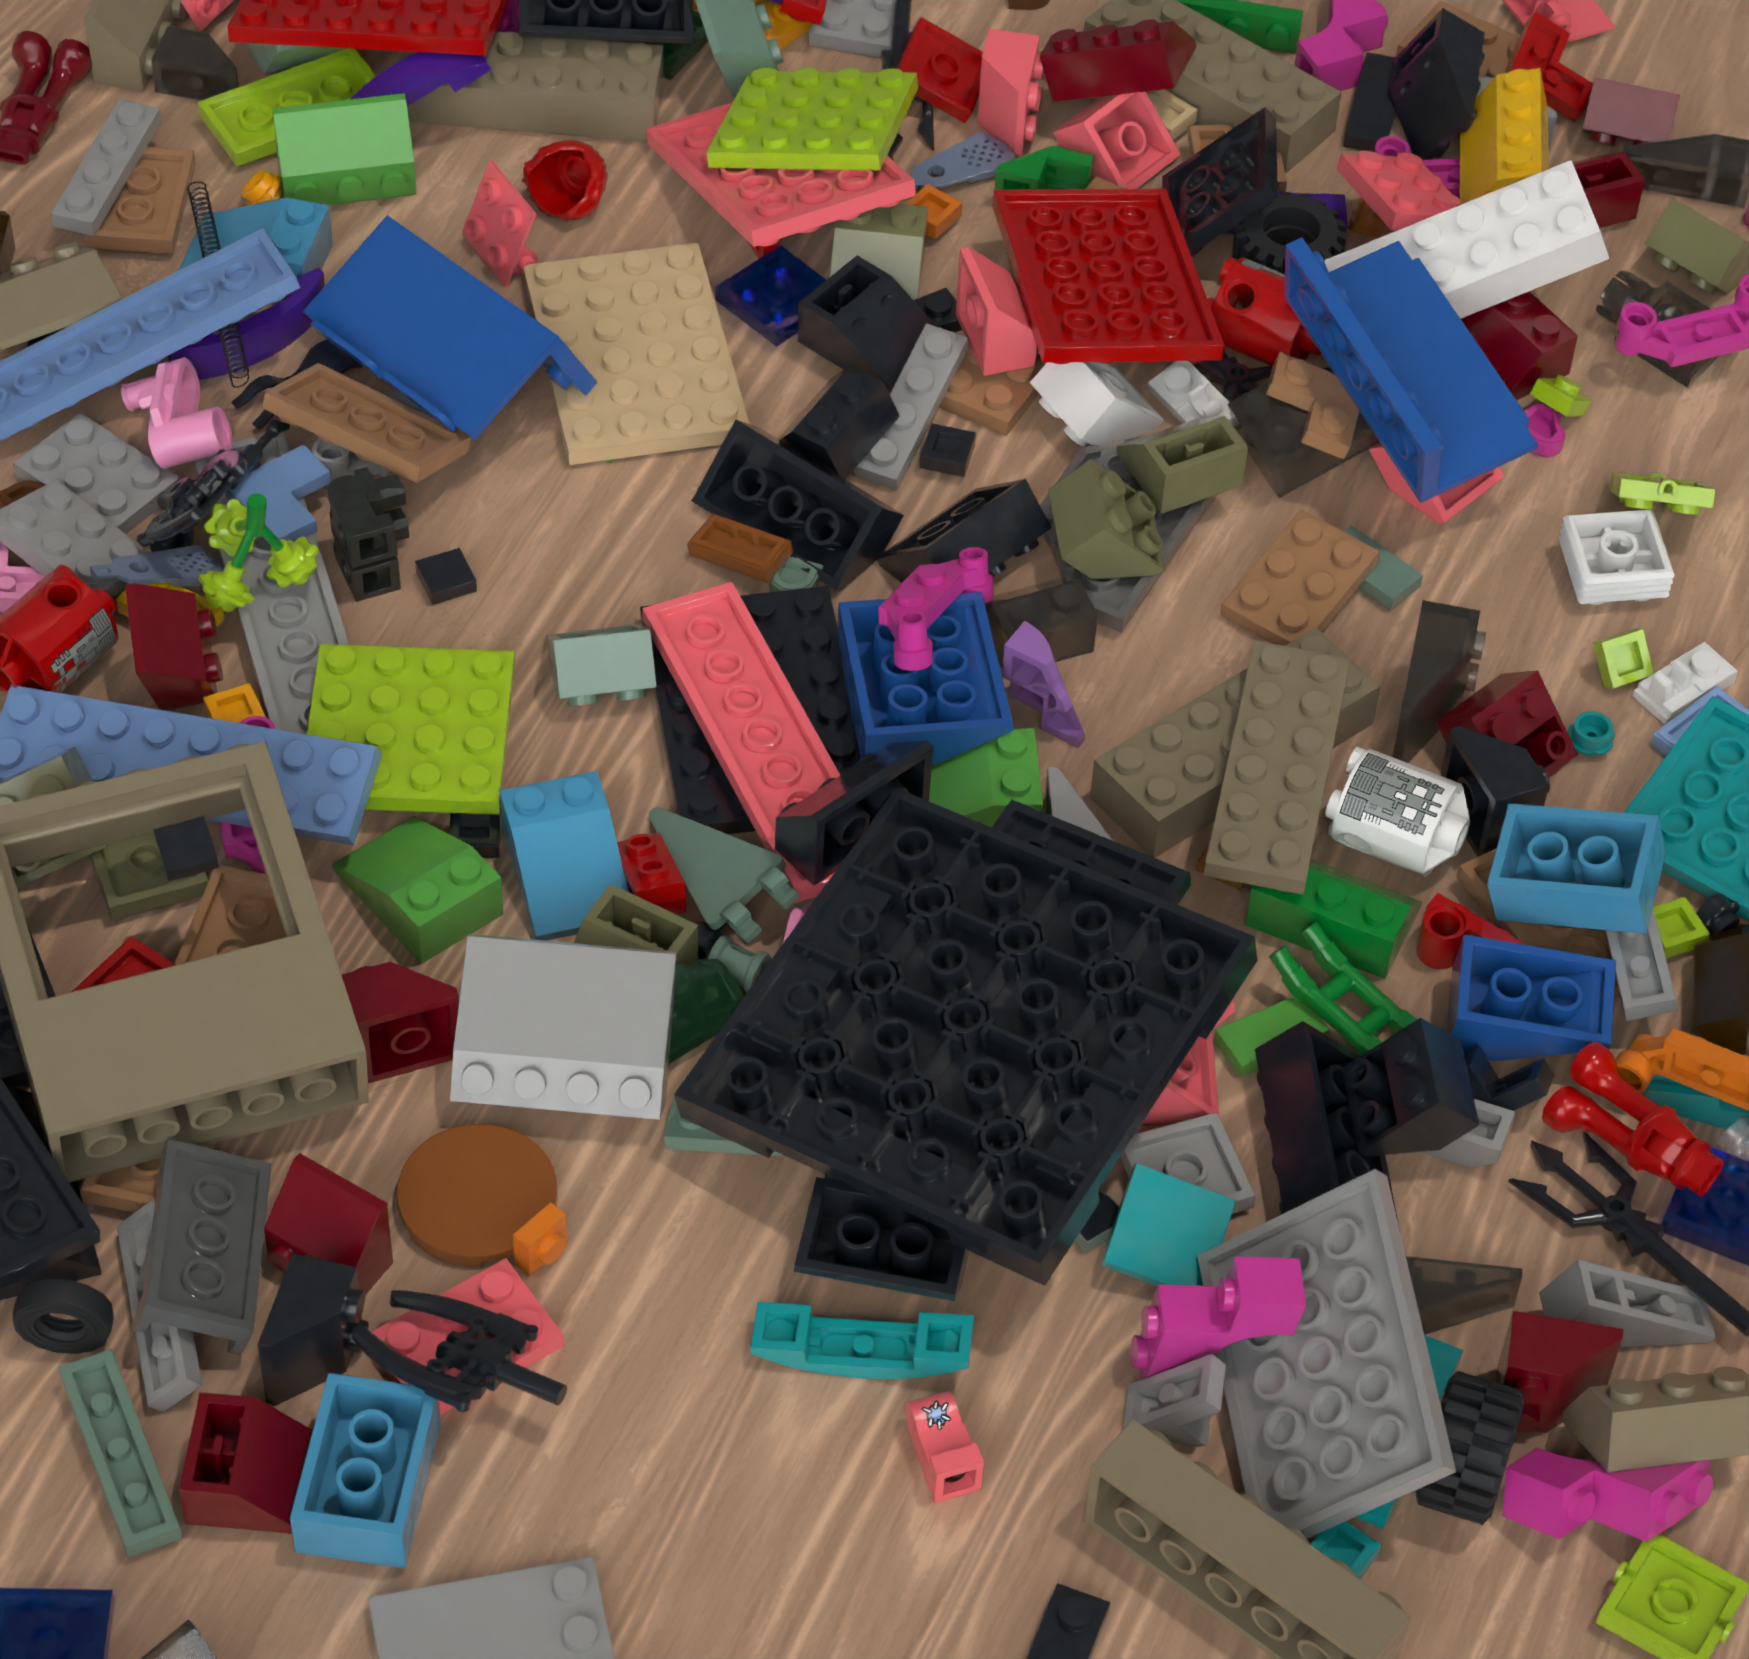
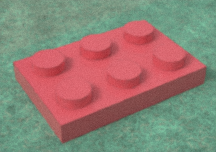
M1360 151L1359 154L1340 155L1336 170L1391 230H1400L1461 205L1460 199L1452 195L1441 183V179L1435 176L1423 164V160L1414 154L1399 153L1397 156H1381L1372 151Z
M506 1258L438 1295L470 1303L496 1314L502 1313L525 1324L537 1326V1339L535 1341L526 1340L525 1353L518 1355L515 1352L512 1355L511 1362L525 1368L564 1347L563 1333ZM410 1310L371 1332L398 1352L427 1366L429 1360L437 1359L435 1356L436 1347L442 1341H446V1337L452 1331L458 1333L467 1332L468 1326L425 1312ZM453 1367L452 1369H446L445 1374L456 1377L461 1370ZM386 1371L393 1382L408 1384ZM439 1401L440 1415L454 1408L449 1404Z

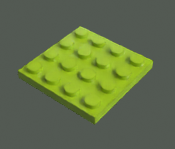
M770 67L756 69L745 78L706 152L708 168L880 171L918 90L917 73H903L899 69H885L880 72H860V70L855 68H846L838 72H819L815 68H802L797 71H777Z
M320 644L307 735L378 747L382 757L365 810L500 815L499 790H502L515 671V651Z

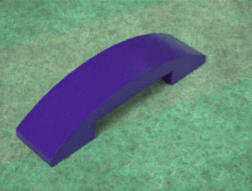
M417 52L374 77L351 99L405 93L408 107L448 82L454 92H457L492 69L486 57L482 55Z
M319 267L296 278L300 288L287 294L281 302L238 323L248 367L283 350L311 327L310 323L313 320L302 311L325 286L324 272ZM236 330L227 331L224 334L228 335L231 333H235ZM211 333L201 341L188 345L167 356L168 362L183 357L189 359L196 370L199 380L229 374L220 333L216 335ZM234 335L231 337H227L226 339L229 340L237 338L238 336ZM239 341L228 342L227 345L237 344ZM240 346L230 347L228 350L239 349ZM231 352L229 355L233 356L236 354H240L241 352ZM241 356L231 358L232 361L242 359ZM244 362L233 363L232 366L242 365ZM244 367L235 368L233 371H239L244 369Z

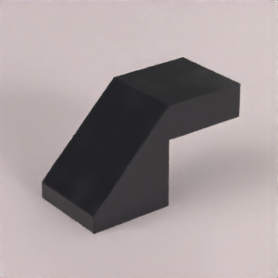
M1479 1045L1464 1051L1474 1099L1515 1111L1547 1096L1554 1073L1544 1058L1499 1079Z

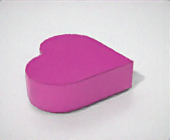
M1544 403L1531 405L1524 412L1530 420L1528 430L1538 443V448L1532 452L1544 457L1559 454L1563 449L1565 431L1560 426L1561 414Z

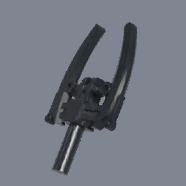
M234 448L228 450L220 449L216 453V457L203 467L202 472L195 480H192L190 477L181 478L170 491L161 493L158 496L157 503L165 511L158 519L150 523L144 533H140L136 537V541L142 547H147L154 542L171 538L199 521L204 516L199 507L212 493V485L217 480H222L229 472L236 477L243 475L247 469L246 455Z
M403 1290L391 1291V1307L425 1312L468 1326L467 1332L458 1333L452 1331L446 1337V1341H442L436 1347L435 1356L437 1359L429 1360L427 1366L408 1358L390 1347L363 1325L355 1326L352 1330V1340L382 1368L402 1381L425 1391L424 1394L456 1407L460 1412H467L471 1400L481 1399L487 1389L495 1391L502 1382L557 1406L562 1403L567 1392V1385L511 1362L512 1355L515 1352L518 1355L525 1353L526 1340L535 1341L537 1339V1326L525 1324L502 1313L496 1314L470 1303L428 1293ZM453 1367L461 1370L456 1377L445 1374L446 1369H452Z

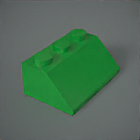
M1310 860L1304 895L1252 885L1245 926L1312 951L1300 931L1314 921H1317L1329 940L1334 941L1340 952L1349 959L1348 962L1351 965L1386 979L1419 913L1422 901Z

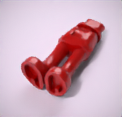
M1592 1042L1581 1049L1570 1068L1572 1080L1583 1088L1615 1104L1637 1120L1639 1123L1636 1129L1632 1130L1600 1107L1590 1096L1573 1086L1561 1087L1550 1097L1543 1109V1123L1561 1133L1579 1129L1589 1131L1627 1158L1628 1165L1634 1168L1635 1171L1645 1170L1659 1178L1670 1181L1671 1185L1677 1189L1687 1187L1699 1196L1705 1195L1724 1166V1162L1720 1158L1709 1152L1710 1143L1699 1139L1678 1118L1675 1109L1666 1105H1658L1631 1086L1619 1074L1615 1057L1607 1047L1599 1042Z

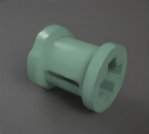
M723 934L716 941L709 954L705 974L712 979H717L720 976L743 986L745 993H748L772 960V957L764 951L756 954L734 944L733 938Z

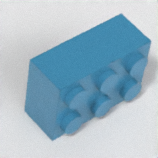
M1508 804L1487 883L1496 920L1646 934L1666 854L1659 815Z
M328 1373L290 1516L295 1553L406 1569L441 1426L439 1400L424 1394L425 1391L410 1384Z

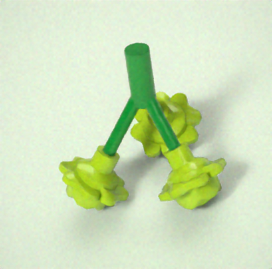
M262 494L250 495L247 500V507L240 504L237 499L228 500L226 506L221 503L215 504L212 508L211 518L204 523L203 528L205 532L213 534L209 537L208 543L210 547L222 549L229 557H234L233 561L229 560L226 563L223 571L214 572L209 570L206 574H200L198 577V581L203 585L202 590L205 592V599L215 609L221 608L225 612H233L237 607H245L246 604L253 603L255 598L249 592L250 587L241 578L245 571V567L242 564L247 553L253 550L256 537L262 536L271 545V553L273 555L268 561L271 567L267 571V577L271 580H276L281 588H285L290 584H304L308 581L309 576L315 572L318 564L315 557L319 554V548L316 545L309 544L308 539L303 536L298 538L295 543L292 540L278 539L265 525L267 499Z

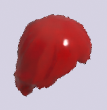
M563 140L539 148L538 153L531 160L524 163L522 182L527 186L526 191L530 194V199L538 205L541 212L568 222L581 219L587 215L590 216L592 211L597 209L606 188L608 179L607 166L599 152L594 150L591 145L576 140Z

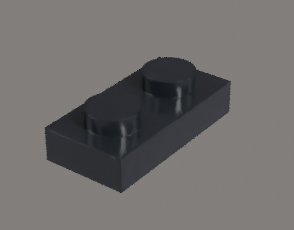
M1057 1583L1027 1659H1091L1108 1617L1111 1602Z

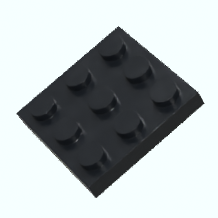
M1266 107L1162 176V189H1166L1191 257L1196 255L1206 243L1220 234L1231 232L1241 220L1256 210H1264L1278 197L1276 117Z

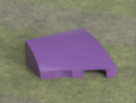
M1024 621L1004 645L1002 677L1010 681L1009 697L1042 712L1041 730L1079 748L1085 740V734L1066 691L1049 643L1038 629Z

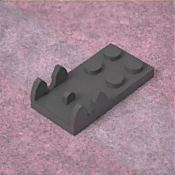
M170 1138L167 1139L161 1155L149 1252L143 1264L137 1285V1290L142 1291L143 1294L136 1309L132 1330L144 1333L150 1322H156L230 1340L228 1352L237 1355L242 1354L254 1331L271 1163Z

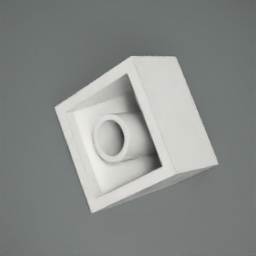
M1070 362L1062 365L1046 363L1030 382L1042 396L1038 401L1040 405L1052 416L1058 419L1061 417L1067 424L1064 432L1082 447L1089 443L1093 446L1099 445L1102 450L1110 449L1124 443L1125 439L1135 438L1156 429L1164 422V419L1112 363Z

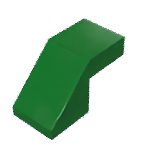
M1050 146L997 166L995 190L1086 189L1092 181L1094 155Z

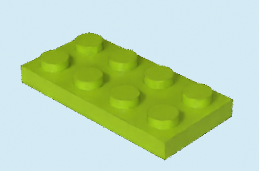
M348 48L197 102L200 118L238 167L277 152L272 108L350 100L376 75L356 49Z

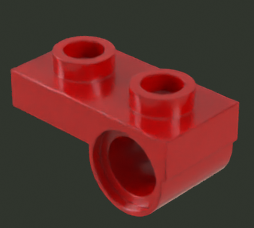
M636 834L627 840L617 842L628 892L676 915L686 913L685 883L661 834Z
M1437 893L1427 904L1426 911L1424 912L1416 952L1419 959L1425 965L1434 969H1448L1454 965L1463 935L1524 944V942L1514 937L1508 930L1497 927L1472 913L1463 904L1453 902Z

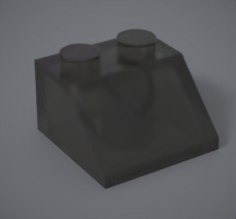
M1050 580L995 595L990 602L985 604L1001 668H1003L1004 645L1024 621L1038 629L1046 638L1055 662L1094 652L1098 613L1080 580Z

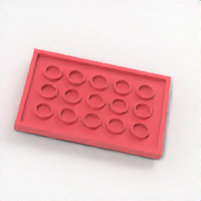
M733 102L646 128L648 145L753 247L773 245L781 238L796 233L814 232L821 225L837 220H851L858 217L862 212L878 207H892L897 205L900 200L916 196L914 179L888 156L880 171L708 168L706 152Z

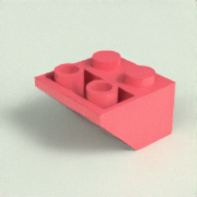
M988 29L981 63L978 123L991 136L1005 142L1015 153L1016 157L1019 158L1023 156L1025 142L1034 141L1037 116L1032 115V112L1040 113L1043 87H1040V83L1036 82V80H1043L1044 76L1040 53H1038L1040 35Z

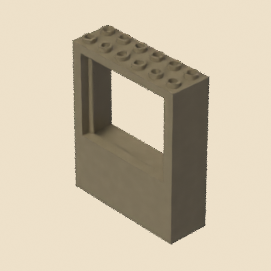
M265 741L251 745L238 744L226 751L202 757H185L177 763L153 769H136L124 776L100 782L87 781L77 785L75 788L50 794H34L22 801L0 806V982L47 1150L68 1182L159 1159L168 1138L198 1146H207L369 1103L366 1049ZM246 809L287 937L48 998L11 867L154 832L153 829L201 816L209 819Z

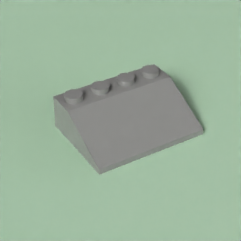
M468 934L453 1049L450 1101L660 1120L666 1105L677 952Z

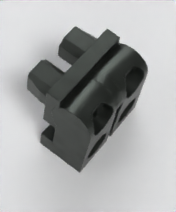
M368 467L354 470V476L346 475L334 479L327 488L328 500L331 506L329 514L334 538L333 551L355 602L400 590L397 541L409 538V527L401 507L395 508L406 504V493L398 475L393 474L374 480Z

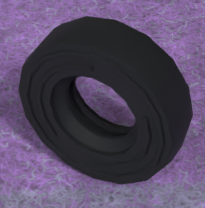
M46 1279L34 1281L22 1288L15 1301L12 1317L15 1331L25 1341L34 1346L56 1353L79 1354L94 1351L105 1344L112 1331L114 1312L109 1299L102 1292L89 1285L72 1280ZM50 1314H65L75 1317L76 1320L61 1319Z

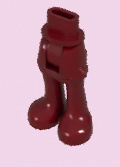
M23 31L14 39L12 57L21 71L14 90L0 105L1 161L25 165L28 163L31 155L39 152L42 142L47 138L59 120L58 110L62 101L71 88L83 80L92 68L90 50L80 41L65 39L59 42L53 58L51 46L41 34L33 31ZM52 68V75L43 96H35L42 81Z

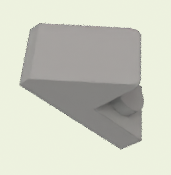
M1213 1354L1129 1384L1123 1430L1134 1419L1146 1429L1160 1432L1170 1442L1194 1446L1206 1445L1211 1415L1221 1411L1226 1364Z

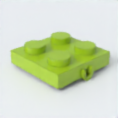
M1611 472L1609 491L1620 497L1619 502L1625 503L1624 506L1653 509L1654 501L1665 502V508L1671 509L1672 512L1699 515L1700 507L1713 508L1715 489L1703 482L1669 479L1658 472H1654L1649 476Z
M1659 1534L1648 1542L1642 1541L1629 1563L1625 1560L1621 1563L1613 1579L1616 1585L1601 1608L1596 1623L1659 1659H1710L1719 1642L1725 1643L1730 1632L1734 1629L1736 1622L1733 1619L1749 1592V1583Z

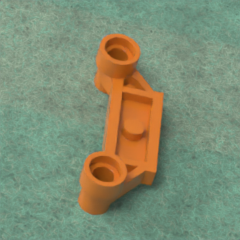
M1672 1028L1668 1035L1660 1037L1638 1034L1628 1050L1620 1052L1615 1059L1619 1074L1641 1094L1647 1089L1653 1077L1660 1075L1749 1111V1056L1741 1055L1708 1042L1702 1037L1693 1036L1676 1028Z

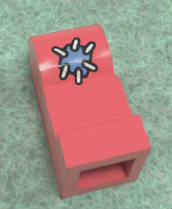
M944 1391L906 1402L905 1415L908 1430L933 1502L937 1503L981 1490L984 1460L977 1443H972L965 1423L962 1424L956 1401L951 1392ZM965 1473L958 1481H944L947 1477Z

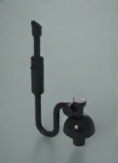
M273 420L266 427L265 433L256 444H249L242 451L247 458L246 472L240 477H236L229 472L220 480L221 484L199 507L204 516L175 536L150 544L151 551L156 552L192 546L194 540L193 527L197 526L207 516V513L228 489H235L252 469L257 470L262 465L259 462L263 457L262 450L272 438H276L281 432L289 430L290 424ZM160 515L155 517L152 521L158 519Z

